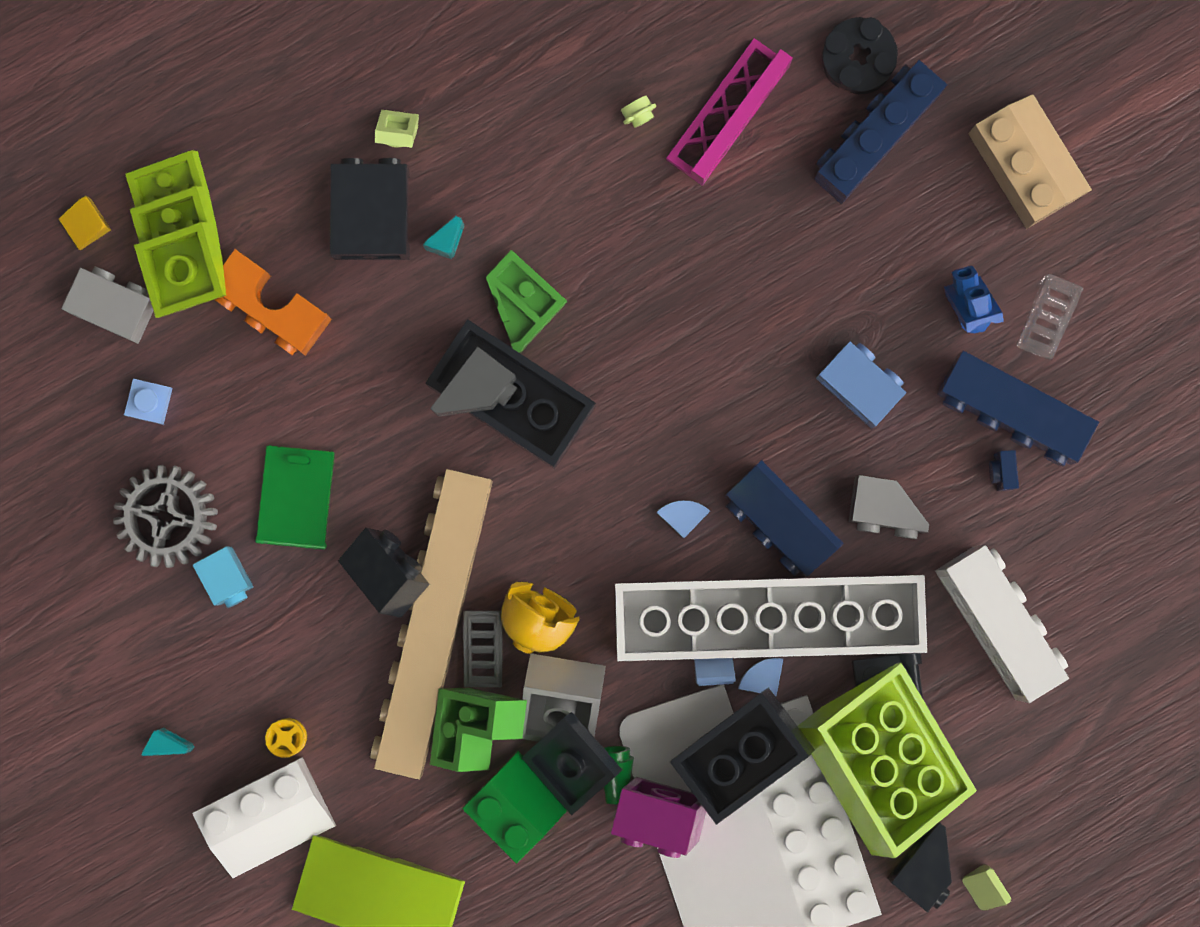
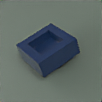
M1016 450L997 452L994 454V461L989 462L990 481L997 484V491L1019 488Z

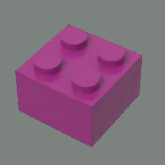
M636 777L622 788L611 834L621 837L620 841L626 845L643 847V844L658 847L657 852L664 856L680 858L681 854L686 856L699 842L706 810L692 792Z

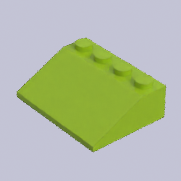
M896 663L832 700L798 725L815 749L811 755L873 856L896 858L977 791L902 663Z

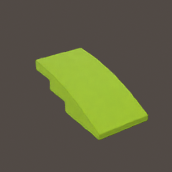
M191 150L126 173L125 175L135 208L129 210L139 239V244L134 245L155 317L161 318L226 296L217 226L198 151Z
M313 835L292 910L340 927H452L465 881L400 858H390L362 847H352L320 835Z

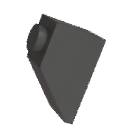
M477 347L430 409L438 416L490 410L497 403L504 406L517 389L513 385L516 376Z

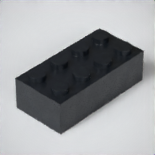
M467 319L425 384L441 395L475 349L479 347L515 374L516 380L513 382V385L517 389L504 406L497 403L493 409L468 413L555 470L596 408V403Z

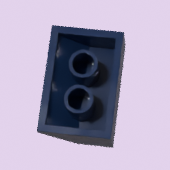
M762 460L725 495L729 501L725 507L740 522L746 518L756 528L752 533L753 536L766 549L773 545L783 556L779 562L794 577L798 573L803 577L809 576L844 544Z

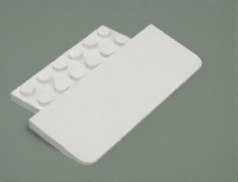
M724 684L632 713L622 721L620 725V738L623 746L629 747L630 755L634 757L632 768L634 779L639 777L691 792L669 761L733 714ZM807 695L781 703L797 726L813 714ZM812 755L717 825L706 812L699 842L686 856L681 854L680 858H672L660 854L684 927H847L882 915L849 817Z

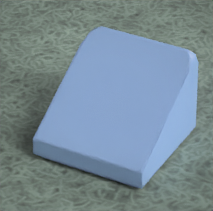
M733 658L694 659L695 681L699 686L734 684L736 682Z

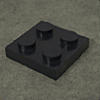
M572 712L565 716L522 757L523 761L571 816L622 771L621 767Z

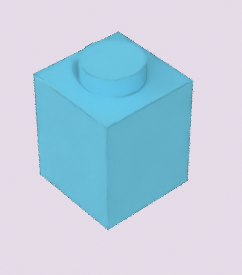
M224 547L193 564L214 605L225 603L227 608H230L247 599L248 597L245 592L254 587L233 547Z

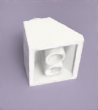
M303 757L192 813L208 847L232 878L313 838V835H319L336 826Z

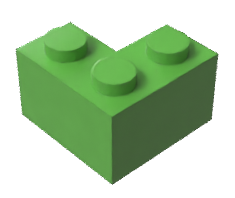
M439 688L430 765L456 772L489 770L493 740L522 739L527 700L473 688Z

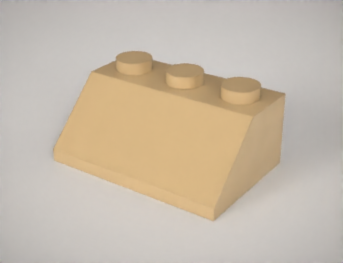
M1034 95L1014 102L977 123L968 133L1026 229L1092 190Z

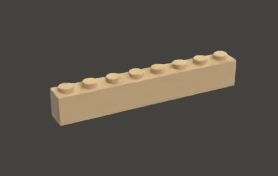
M446 469L445 477H437L433 498L439 499L436 514L429 513L424 535L430 536L427 551L420 550L417 562L422 567L420 573L430 585L408 609L412 610L409 625L402 624L397 646L403 647L400 662H393L388 684H393L394 689L391 700L384 699L379 721L385 722L382 737L375 736L370 758L376 759L374 769L414 779H420L423 776L435 725L439 688H444L493 483L491 479Z

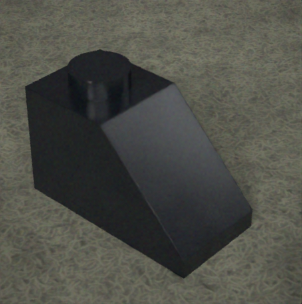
M940 822L913 844L887 877L893 885L926 912H929L932 907L935 909L939 908L950 894V890L947 888L952 883L946 827Z

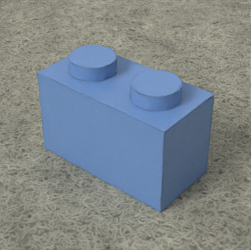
M849 342L816 379L872 429L878 425L907 392L901 388L904 382L899 376L888 368L882 371L873 362L876 357L868 348L861 343L855 346L852 342Z

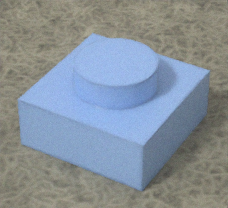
M133 379L124 415L164 425L173 388Z

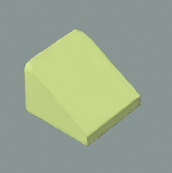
M983 864L962 879L965 887L981 910L993 909L1011 902L1010 895L994 870L988 865Z

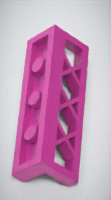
M754 38L667 156L666 160L703 186L788 70L793 57L781 49L776 54ZM755 51L771 62L763 74L749 76L747 61ZM743 68L744 77L736 78ZM751 82H756L755 85H754V86L752 87V89H751V84H750V83H751ZM745 84L747 96L741 104L727 106L725 91L728 87ZM721 98L722 107L714 108ZM729 112H734L733 115H732V116L730 117V119H729V114H728V113H729ZM723 113L725 126L719 134L705 136L703 122L706 117ZM699 128L700 137L692 138ZM706 142H712L709 148L707 149ZM702 143L703 156L694 168L678 157L685 146Z

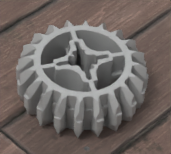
M158 465L155 478L150 469L142 470V476L145 482L142 483L137 477H131L129 481L135 490L132 492L122 488L120 494L128 498L126 504L116 502L114 505L115 509L124 511V517L114 518L113 523L125 525L126 528L117 533V538L127 539L130 537L131 540L124 549L127 552H132L140 547L136 560L143 562L151 554L150 565L153 567L159 566L162 556L167 568L174 567L175 555L181 564L189 563L187 550L195 556L202 554L201 549L196 544L197 541L207 545L211 543V539L203 534L204 529L216 530L217 528L216 524L206 522L207 516L218 514L216 508H205V504L213 501L214 496L211 493L200 496V493L207 484L204 481H198L191 486L195 478V474L191 471L186 472L181 478V468L173 466L168 476L166 467ZM166 485L165 493H161L160 499L155 505H140L143 498L150 491ZM178 488L183 490L190 498L194 508V517L188 516L180 510L179 496H177ZM168 506V513L173 514L174 517L182 518V521L172 520V522H166L167 526L163 527L164 521L158 519V516L150 515L149 512L159 513L160 511H165V507ZM137 516L143 517L151 523V536L154 537L153 545L140 532ZM180 526L192 528L187 537L179 544L165 548L166 540H170L171 534L176 528Z

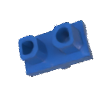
M974 266L954 270L952 272L953 284L945 286L944 289L945 295L957 314L962 328L967 333L984 332L991 322H1004L1003 312L982 278L978 276Z

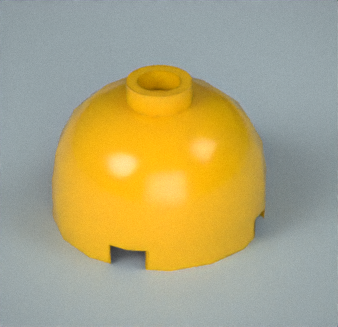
M516 582L512 584L502 605L501 621L505 632L513 640V645L518 650L530 654L534 651H554L567 642L580 620L579 617L574 618L577 612L576 608L565 598L545 587L542 595L530 590L533 585L532 583Z

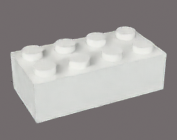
M986 545L972 547L935 570L1015 700L1031 703L1069 679L1064 671L1068 664L1056 647L1051 649L1043 637L1047 634V631L1041 620L1035 614L1030 617L1022 603L1027 600L1021 588L1015 581L1009 583L1002 570L1006 566L999 553L994 548L989 550Z

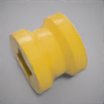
M283 718L272 723L267 729L265 735L266 746L275 756L281 758L291 757L304 748L307 741V731L298 720Z

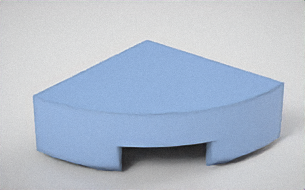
M683 500L665 505L657 514L682 538H685L710 510L699 503Z
M768 658L754 664L743 675L738 689L761 693L769 687L772 693L777 696L783 658Z

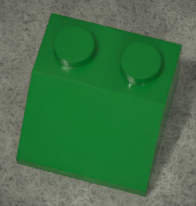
M520 751L462 808L516 864L567 812L564 806L523 761L522 757L524 755Z

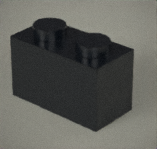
M365 527L339 558L338 562L378 613L402 617L430 584L420 573L422 571L420 564L412 557L406 555L399 547L401 542L397 536L386 529L379 531Z

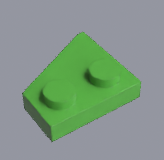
M512 250L486 277L511 346L519 353L527 347L567 303L564 297Z

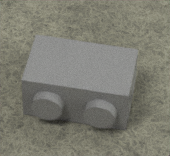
M95 266L92 273L80 268L62 306V310L139 344L154 311L150 298L147 297V289L132 282H128L126 288L113 282L115 275Z

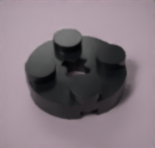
M872 17L850 18L835 26L827 36L821 56L822 67L829 81L838 88L841 87L844 90L851 91L850 93L868 94L878 90L887 82L896 68L898 50L894 37L878 19ZM854 47H860L862 50L868 51L869 55L866 57L865 65H860L858 60L851 61L849 56L854 53Z

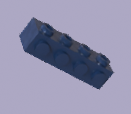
M918 60L912 68L905 64L891 80L895 87L888 95L885 96L880 92L866 108L870 112L869 116L861 124L855 120L841 135L845 142L835 152L830 147L816 163L820 170L817 172L814 180L840 204H843L938 99L948 85L922 61Z
M965 351L957 354L937 392V395L944 398L942 404L961 414H963L964 410H967L977 415L976 422L993 431H997L1000 427L1012 434L1010 440L1027 449H1031L1032 445L1046 452L1044 458L1062 467H1065L1066 463L1072 465L1080 461L1099 424V421Z

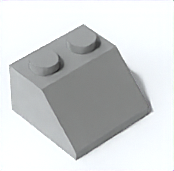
M530 653L522 698L527 700L522 739L539 742L570 712L579 719L594 737L606 666Z

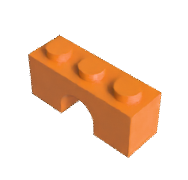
M234 249L224 263L226 296L214 300L231 312L235 307H238L248 314L243 321L261 334L266 328L276 334L278 338L274 343L292 356L296 350L306 356L332 319L298 293L295 294L284 308L278 310L265 308L261 300V293L271 275L236 249Z

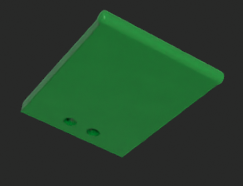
M266 446L258 530L255 538L256 543L326 549L335 452Z

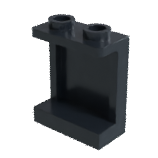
M343 158L341 159V164H331L330 255L334 260H410V245L408 243V178H410V170L407 164H401L400 159L381 158L378 159V164H363V159Z

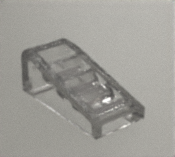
M1052 274L1046 275L1042 280L1016 347L1051 361L1076 308L1083 287ZM1052 289L1067 295V300L1063 301L1049 295L1050 290ZM1044 303L1062 310L1061 315L1058 316L1043 310ZM1040 318L1055 324V330L1053 331L1036 324L1037 319ZM1031 332L1051 339L1049 345L1029 338Z

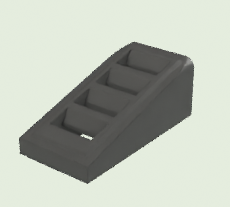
M463 611L464 687H502L503 626L501 611ZM473 623H494V630H472ZM472 638H494V646H472ZM472 653H494V661H472ZM472 668H494V676H472Z

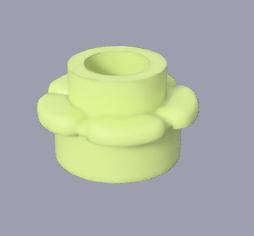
M647 95L628 104L621 109L626 119L623 123L629 124L632 122L634 128L645 124L654 118L651 111L656 108V104H651Z

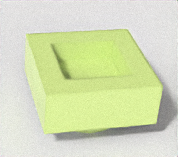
M381 110L375 129V143L387 144L395 148H412L418 129L419 115Z

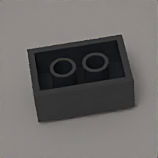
M768 687L669 762L717 825L807 759L815 749Z

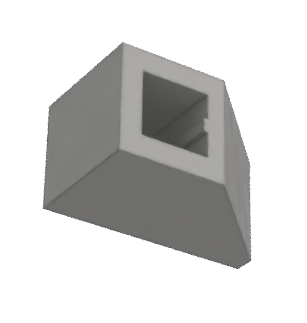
M861 475L855 477L848 522L858 523L857 530L879 533L880 527L895 529L894 536L917 539L918 533L928 532L929 523L897 481Z

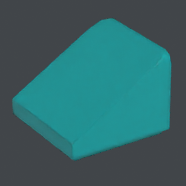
M455 216L423 244L425 250L449 259L454 258L465 227L462 218Z
M161 728L154 730L141 755L186 754L191 752L195 746L193 745L194 743Z

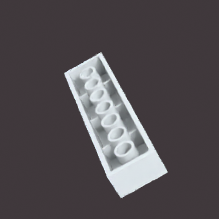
M924 575L615 584L617 661L927 653Z

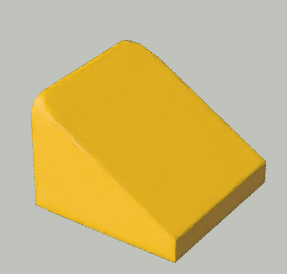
M87 195L79 199L59 218L79 250H82L111 231L94 202Z

